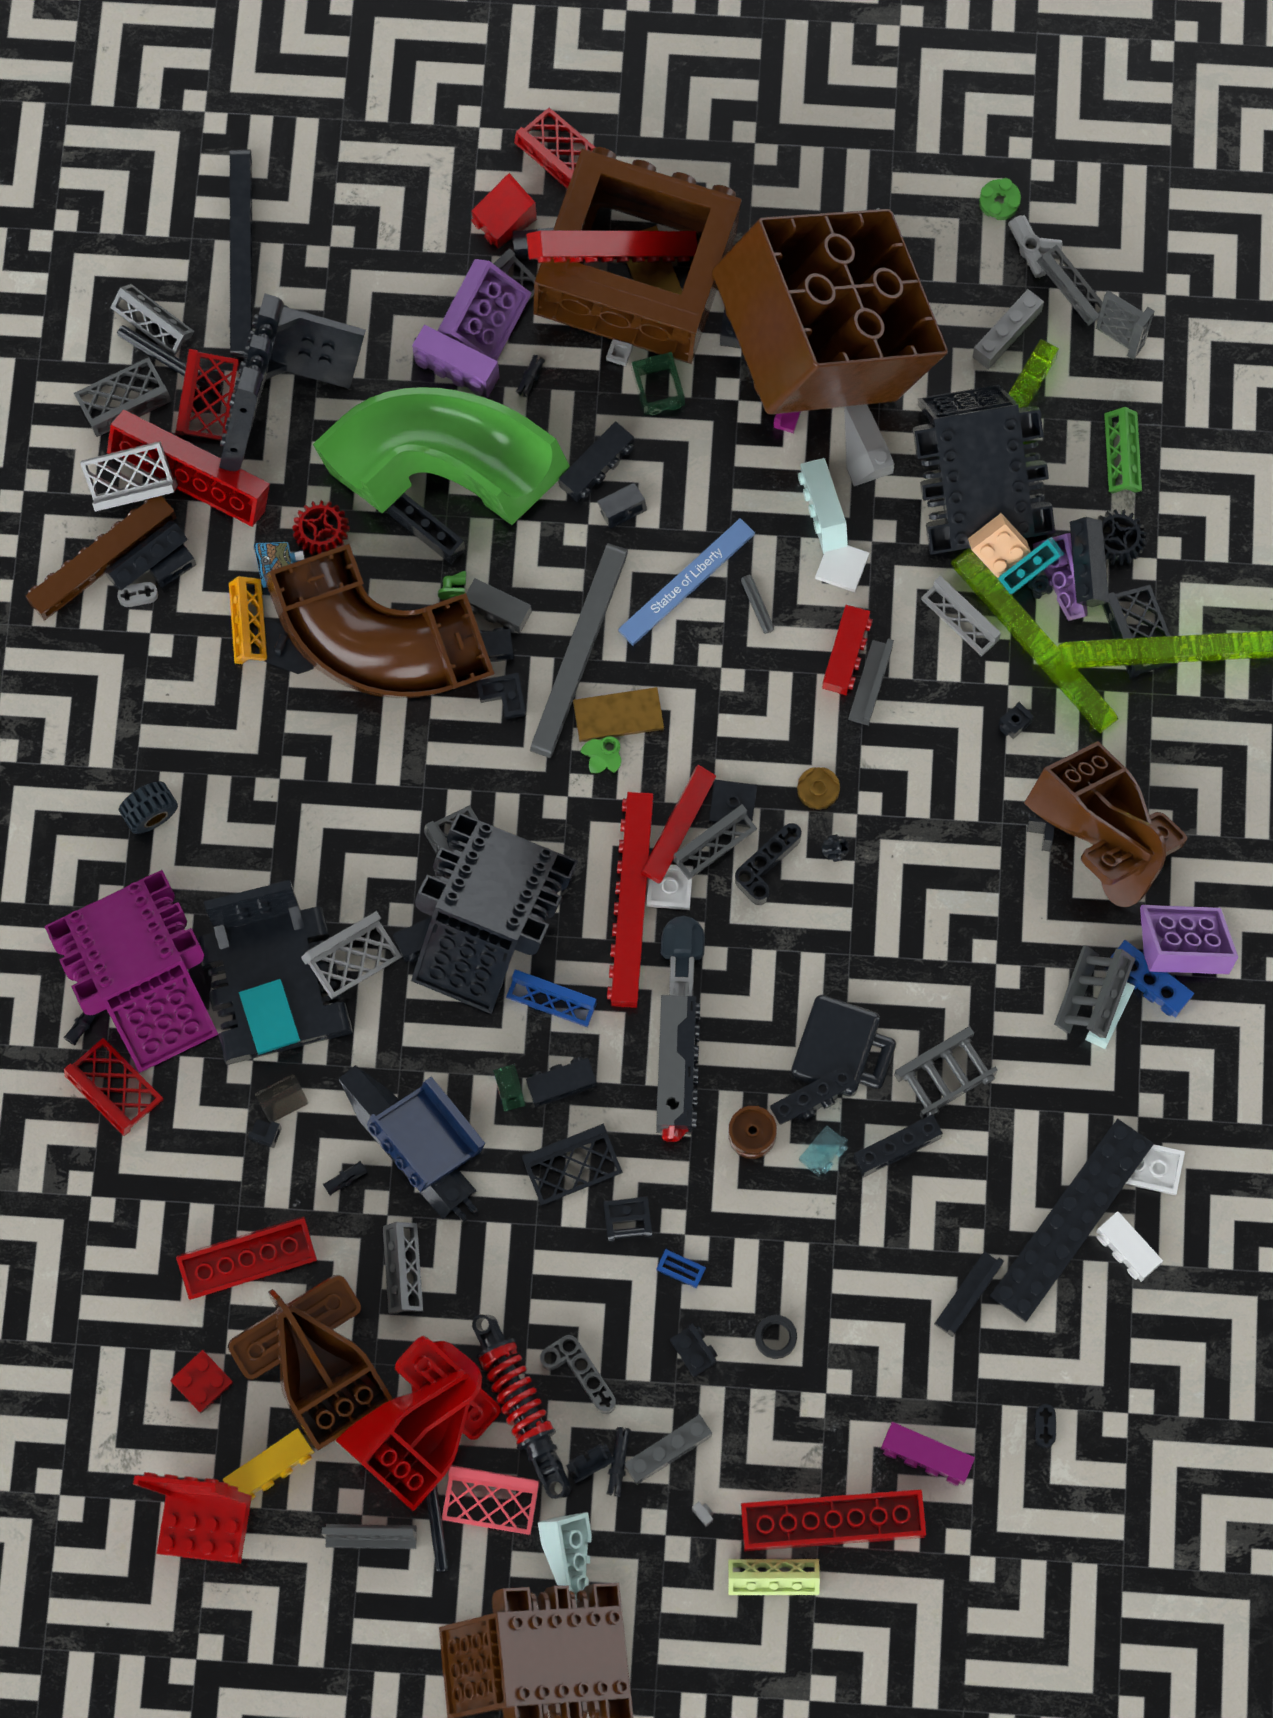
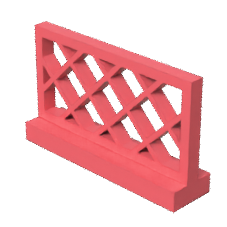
M451 1465L442 1520L531 1535L540 1480ZM453 1480L463 1482L468 1490L457 1497L452 1490ZM467 1483H473V1484H475V1485H473V1486L470 1488ZM477 1485H484L490 1494L479 1501L472 1489ZM489 1486L496 1487V1489L492 1491ZM501 1488L507 1489L512 1496L502 1505L494 1495ZM511 1490L520 1491V1492H518L516 1495H514ZM470 1492L477 1503L466 1510L459 1498ZM523 1492L532 1493L531 1503L523 1508L516 1497ZM452 1494L454 1500L450 1502V1496ZM492 1496L499 1507L488 1514L481 1502ZM514 1499L521 1511L510 1517L503 1506ZM456 1501L463 1510V1513L458 1517L447 1516L449 1506ZM477 1505L480 1506L486 1515L480 1521L473 1520L468 1513ZM530 1507V1512L528 1515L525 1510ZM499 1509L503 1511L508 1519L501 1525L495 1524L490 1517ZM522 1512L528 1519L527 1529L518 1528L513 1522V1519ZM466 1514L468 1519H464L461 1517ZM488 1518L491 1523L482 1521ZM510 1522L513 1527L505 1525Z

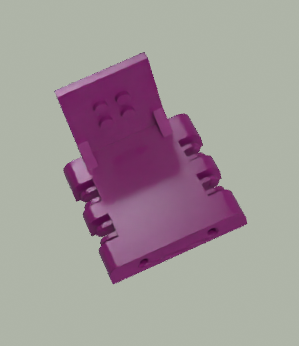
M163 870L44 926L56 952L65 956L60 959V963L67 977L77 982L71 987L82 1011L87 1015H95L107 1009L139 1073L218 1035L187 971L202 962L204 953L192 929L185 930L187 919L179 902L172 903L175 895Z

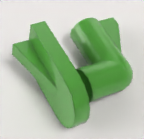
M466 571L453 576H445L443 588L438 590V597L447 600L464 594L465 588H452V585H466Z

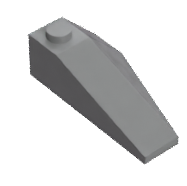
M868 405L844 407L846 468L853 486L892 474L894 470L893 459Z

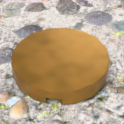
M810 768L803 772L799 778L797 786L798 796L802 803L809 808L817 810L828 808L835 803L839 796V779L828 768Z

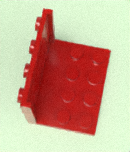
M144 1472V1476L135 1475L134 1485L166 1495L156 1554L241 1564L252 1495L240 1492L238 1487L219 1482L216 1479L205 1478V1482H199L198 1478L185 1476L184 1480H178V1476L164 1474V1477L149 1472Z

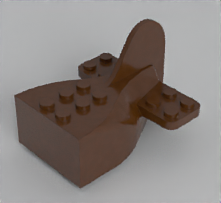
M1099 741L1045 767L1024 802L1033 812L1053 826L1093 844V846L1083 852L1081 861L1100 879L1107 898L1120 907H1129L1138 903L1145 896L1161 871L1165 857L1183 847L1187 841L1186 834L1164 813L1155 812L1149 815L1140 787L1132 774Z
M341 1275L331 1276L286 1304L271 1289L268 1291V1294L277 1310L232 1338L228 1343L230 1354L243 1375L248 1379H255L280 1364V1383L283 1396L308 1440L317 1451L335 1441L356 1421L393 1399L366 1354L354 1342L334 1330L356 1316L361 1310L360 1302L346 1279Z

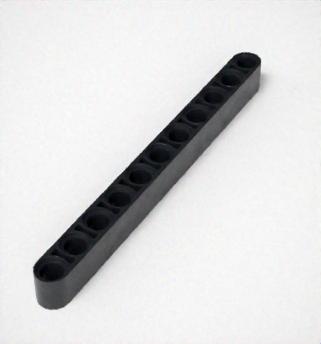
M251 149L230 150V355L234 359H245L243 358L246 346H250L248 338L250 331L253 330Z

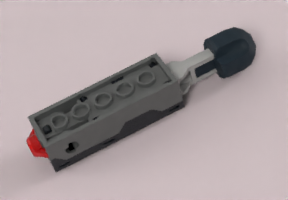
M680 916L670 920L663 928L661 936V954L665 959H670L669 995H661L656 1133H662V1139L668 1142H677L685 1134L692 1135V1128H696L697 1111H693L692 1108L697 1107V1089H693V1085H698V1067H694V1064H698L699 1046H695V1042H699L700 1024H695V1022L700 1021V1003H696V996H693L694 960H700L704 956L705 936L699 922L687 916ZM670 1106H675V1109L671 1110Z

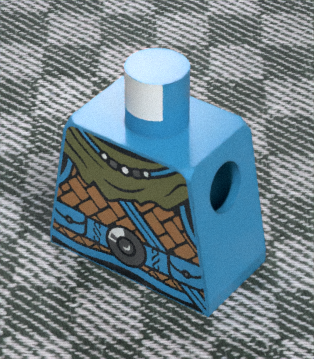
M287 542L254 544L263 588L267 587L264 574L304 559L303 550L290 553Z

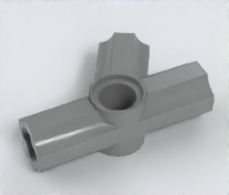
M1025 215L1015 217L1008 225L1020 247V254L1026 259L1035 278L1045 276L1046 272L1038 264L1037 260L1055 245L1062 251V240L1039 238L1034 234ZM1026 244L1033 245L1034 249L1027 248ZM1055 252L1051 254L1054 259H1060Z

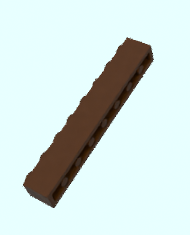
M162 496L146 499L144 504L138 509L134 508L128 513V517L113 524L110 531L99 535L89 547L82 548L75 558L64 562L61 569L55 573H50L43 583L39 586H33L26 595L29 604L45 621L105 574L104 570L169 520L174 521L177 518L175 511Z

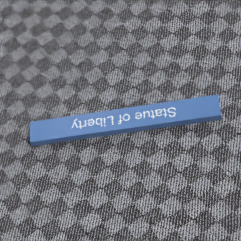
M741 518L737 520L618 629V632L632 645H635L755 535V532Z

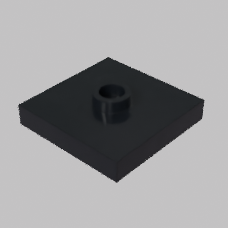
M715 779L709 822L717 823L741 804L747 809L749 819L753 821L757 785ZM743 819L736 824V826L749 827Z

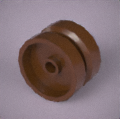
M746 1106L739 1109L732 1116L729 1123L728 1140L732 1149L738 1155L747 1159H757L765 1156L773 1148L776 1141L777 1124L774 1117L766 1109L759 1106ZM749 1130H751L752 1132H757L755 1134H750Z

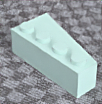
M825 458L801 463V472L798 473L800 485H804L805 501L809 502V513L811 518L813 517L815 532L818 534L823 554L826 551L847 547L846 520Z

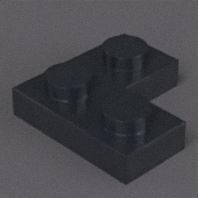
M518 673L476 681L480 703L502 699L505 719L526 715Z

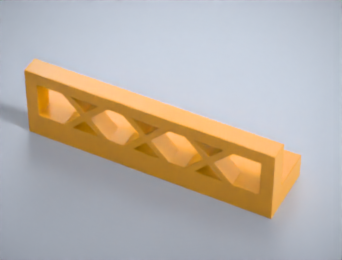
M238 576L229 583L234 662L243 664L249 659L265 661L267 659L261 579ZM246 584L255 585V594L253 596L248 592ZM250 602L256 607L257 613L255 615L248 610ZM251 622L258 628L256 636L250 630L249 625ZM253 642L259 647L260 654L251 653V644Z

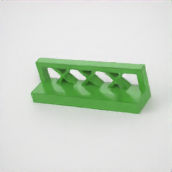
M1123 407L1104 413L1109 492L1116 493L1126 489L1134 493L1142 491L1137 412ZM1119 416V422L1114 428L1112 426V418ZM1118 434L1120 436V442L1116 447H1114L1113 440ZM1120 454L1121 462L1116 467L1114 465V460L1116 459L1117 455ZM1121 474L1123 484L1116 486L1115 480Z

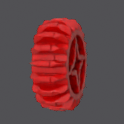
M322 500L319 502V505L312 501V507L309 508L307 505H304L305 512L298 511L299 517H294L295 525L292 526L293 531H295L293 536L294 539H298L297 545L303 546L304 552L310 549V554L313 556L316 551H318V554L338 548L337 545L344 546L343 540L348 539L346 532L350 531L347 525L349 521L348 518L344 517L345 512L339 511L338 505L332 508L330 501L326 506ZM329 517L333 518L337 522V529L333 528L332 525L328 524ZM324 525L325 529L318 532L317 528ZM305 528L309 529V531L313 533V540L309 539L305 535Z

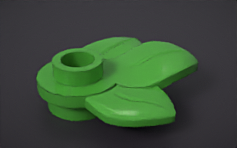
M606 736L602 740L592 739L585 743L580 750L582 754L591 757L589 761L591 773H600L606 768L615 773L621 766L622 759L619 755L620 742L613 736ZM611 744L614 746V748L612 750H607L606 746Z

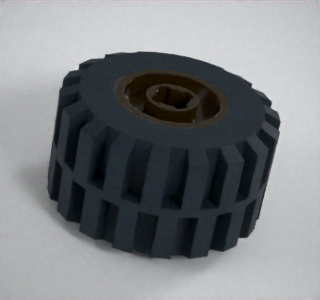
M158 781L144 785L132 792L121 803L118 810L132 833L139 834L150 831L166 822L178 809V803L165 782Z

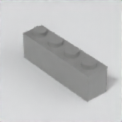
M1027 289L974 347L973 358L989 370L1042 312L1044 301Z

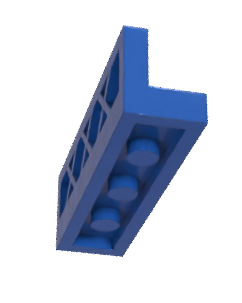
M516 969L512 975V983L506 996L510 1000L587 1028L597 1005V999ZM516 984L526 987L528 994L522 997L513 995ZM540 992L546 994L548 1002L541 1005L535 1003L533 998L534 995ZM563 1000L567 1003L569 1009L559 1012L555 1009L553 1003ZM580 1007L589 1010L585 1021L576 1018L573 1011Z

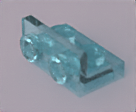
M826 1126L799 1157V1161L818 1177L822 1172L827 1174L834 1165L832 1163L833 1159L836 1156L840 1158L848 1147L845 1146L847 1139L845 1137L842 1138L830 1127Z

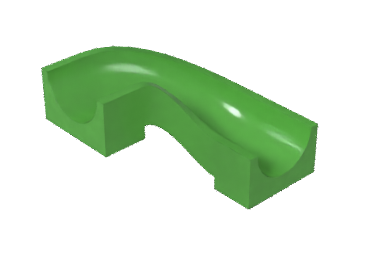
M405 388L371 397L344 414L313 444L329 473L381 513L385 512L412 486L408 477L416 473L425 472L442 476L470 490L482 499L485 506L513 525L570 468L557 439L525 416L493 400L466 392L442 388Z

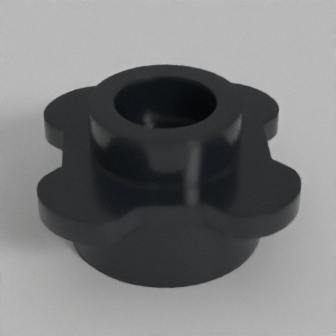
M1040 575L1028 582V587L1032 589L1033 597L1036 599H1040L1044 594L1052 593L1053 588L1049 586V581L1045 575Z

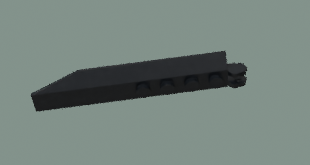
M356 1065L339 1078L359 1122L368 1132L366 1124L371 1115L377 1116L399 1101L390 1090ZM370 1133V1135H371V1136L376 1140V1142L382 1147L381 1142L377 1139V1137H376V1136H373V1135ZM387 1153L388 1156H389V1157L394 1161V1163H395V1160L393 1159V1157H392L389 1153ZM458 1168L420 1192L443 1220L453 1211L463 1223L467 1221L466 1215L458 1208L463 1202L474 1214L478 1211L468 1199L477 1190Z

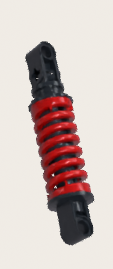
M479 1314L472 1321V1328L483 1350L476 1358L479 1360L483 1370L490 1371L487 1374V1380L494 1382L492 1391L499 1393L496 1400L498 1403L504 1404L501 1411L503 1414L509 1415L506 1419L507 1424L514 1426L511 1434L517 1439V1449H526L529 1455L527 1458L529 1462H533L535 1471L545 1488L546 1494L553 1499L565 1498L571 1492V1484L565 1474L563 1464L556 1454L558 1448L551 1439L556 1430L553 1428L551 1421L543 1422L541 1418L546 1415V1410L541 1409L538 1411L536 1407L542 1401L540 1398L534 1400L532 1398V1395L537 1390L535 1387L528 1389L527 1384L531 1383V1377L527 1376L523 1379L519 1377L520 1374L527 1371L526 1366L518 1368L514 1366L515 1363L522 1360L521 1355L510 1357V1353L511 1355L517 1353L515 1339L505 1340L494 1316ZM484 1319H487L489 1325L484 1331L481 1324ZM557 1482L562 1486L560 1494H557L554 1489Z

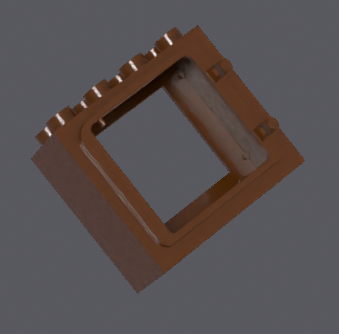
M595 147L592 152L582 149L553 231H591L598 210L609 208L678 231H696V239L697 237L701 238L681 295L590 267L580 262L570 263V259L563 263H554V259H551V262L541 263L534 282L533 314L692 364L718 289L712 275V270L732 248L737 233L742 199L736 197L735 191L727 186L714 185L712 189L696 185V180L692 176L682 172H675L672 174V177L658 173L653 164L644 160H634L632 164L617 160L616 154L606 148Z

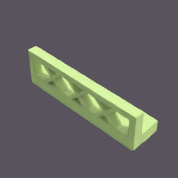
M728 1559L729 1595H819V1559ZM733 1567H742L745 1571L733 1572ZM765 1567L768 1570L766 1572H759L757 1569ZM788 1567L791 1570L789 1572H782L779 1569ZM814 1567V1572H805L802 1569Z

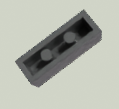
M474 578L466 593L473 614L479 613L487 621L494 624L497 622L503 625L505 629H510L512 633L514 631L521 633L532 613L530 604Z

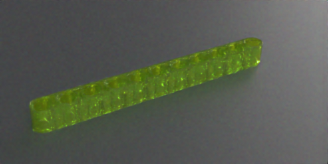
M965 550L951 561L953 568L1098 732L1102 733L1118 720L1117 714L972 550Z
M1273 631L1074 641L1058 645L1060 664L1064 669L1273 657Z

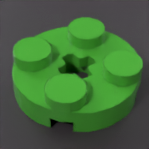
M1010 179L992 180L981 189L980 208L988 217H994L996 220L1009 219L1015 215L1019 208L1021 200L1020 191ZM997 196H1001V197L1003 196V197H1004V200H1003L1004 203H1000L999 201H995V199L997 198Z

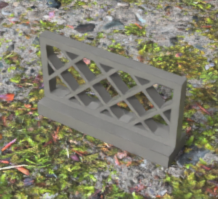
M161 441L80 462L94 501L93 507L95 511L174 493L178 486L176 478L172 476ZM157 448L160 456L157 461L146 456L148 450ZM134 454L140 457L139 464L135 466L126 461L128 455ZM115 459L121 463L118 471L106 465L108 460ZM143 459L155 465L151 473L139 468ZM95 464L101 467L98 476L91 473L87 465ZM123 464L135 470L131 478L120 473ZM156 467L165 471L167 477L159 479L152 474ZM104 469L115 475L111 483L100 478ZM136 472L148 477L147 481L142 484L134 481L133 478ZM116 477L128 482L127 486L121 489L113 485ZM97 481L108 487L105 493L97 494L95 488Z
M377 911L310 949L301 957L305 965H310L331 999L402 958L379 922L381 917ZM375 928L381 935L380 942L369 939L370 931ZM354 940L364 942L362 952L352 949ZM368 943L379 946L377 956L366 953ZM382 947L390 949L394 957L391 959L382 958ZM337 950L347 952L345 962L334 959ZM351 954L362 956L360 966L349 963ZM365 958L376 960L374 969L371 970L363 967ZM320 960L330 962L328 972L321 971L316 963ZM333 964L344 966L343 976L332 974ZM348 968L359 971L357 979L346 978ZM330 978L341 981L340 989L334 992L330 986Z

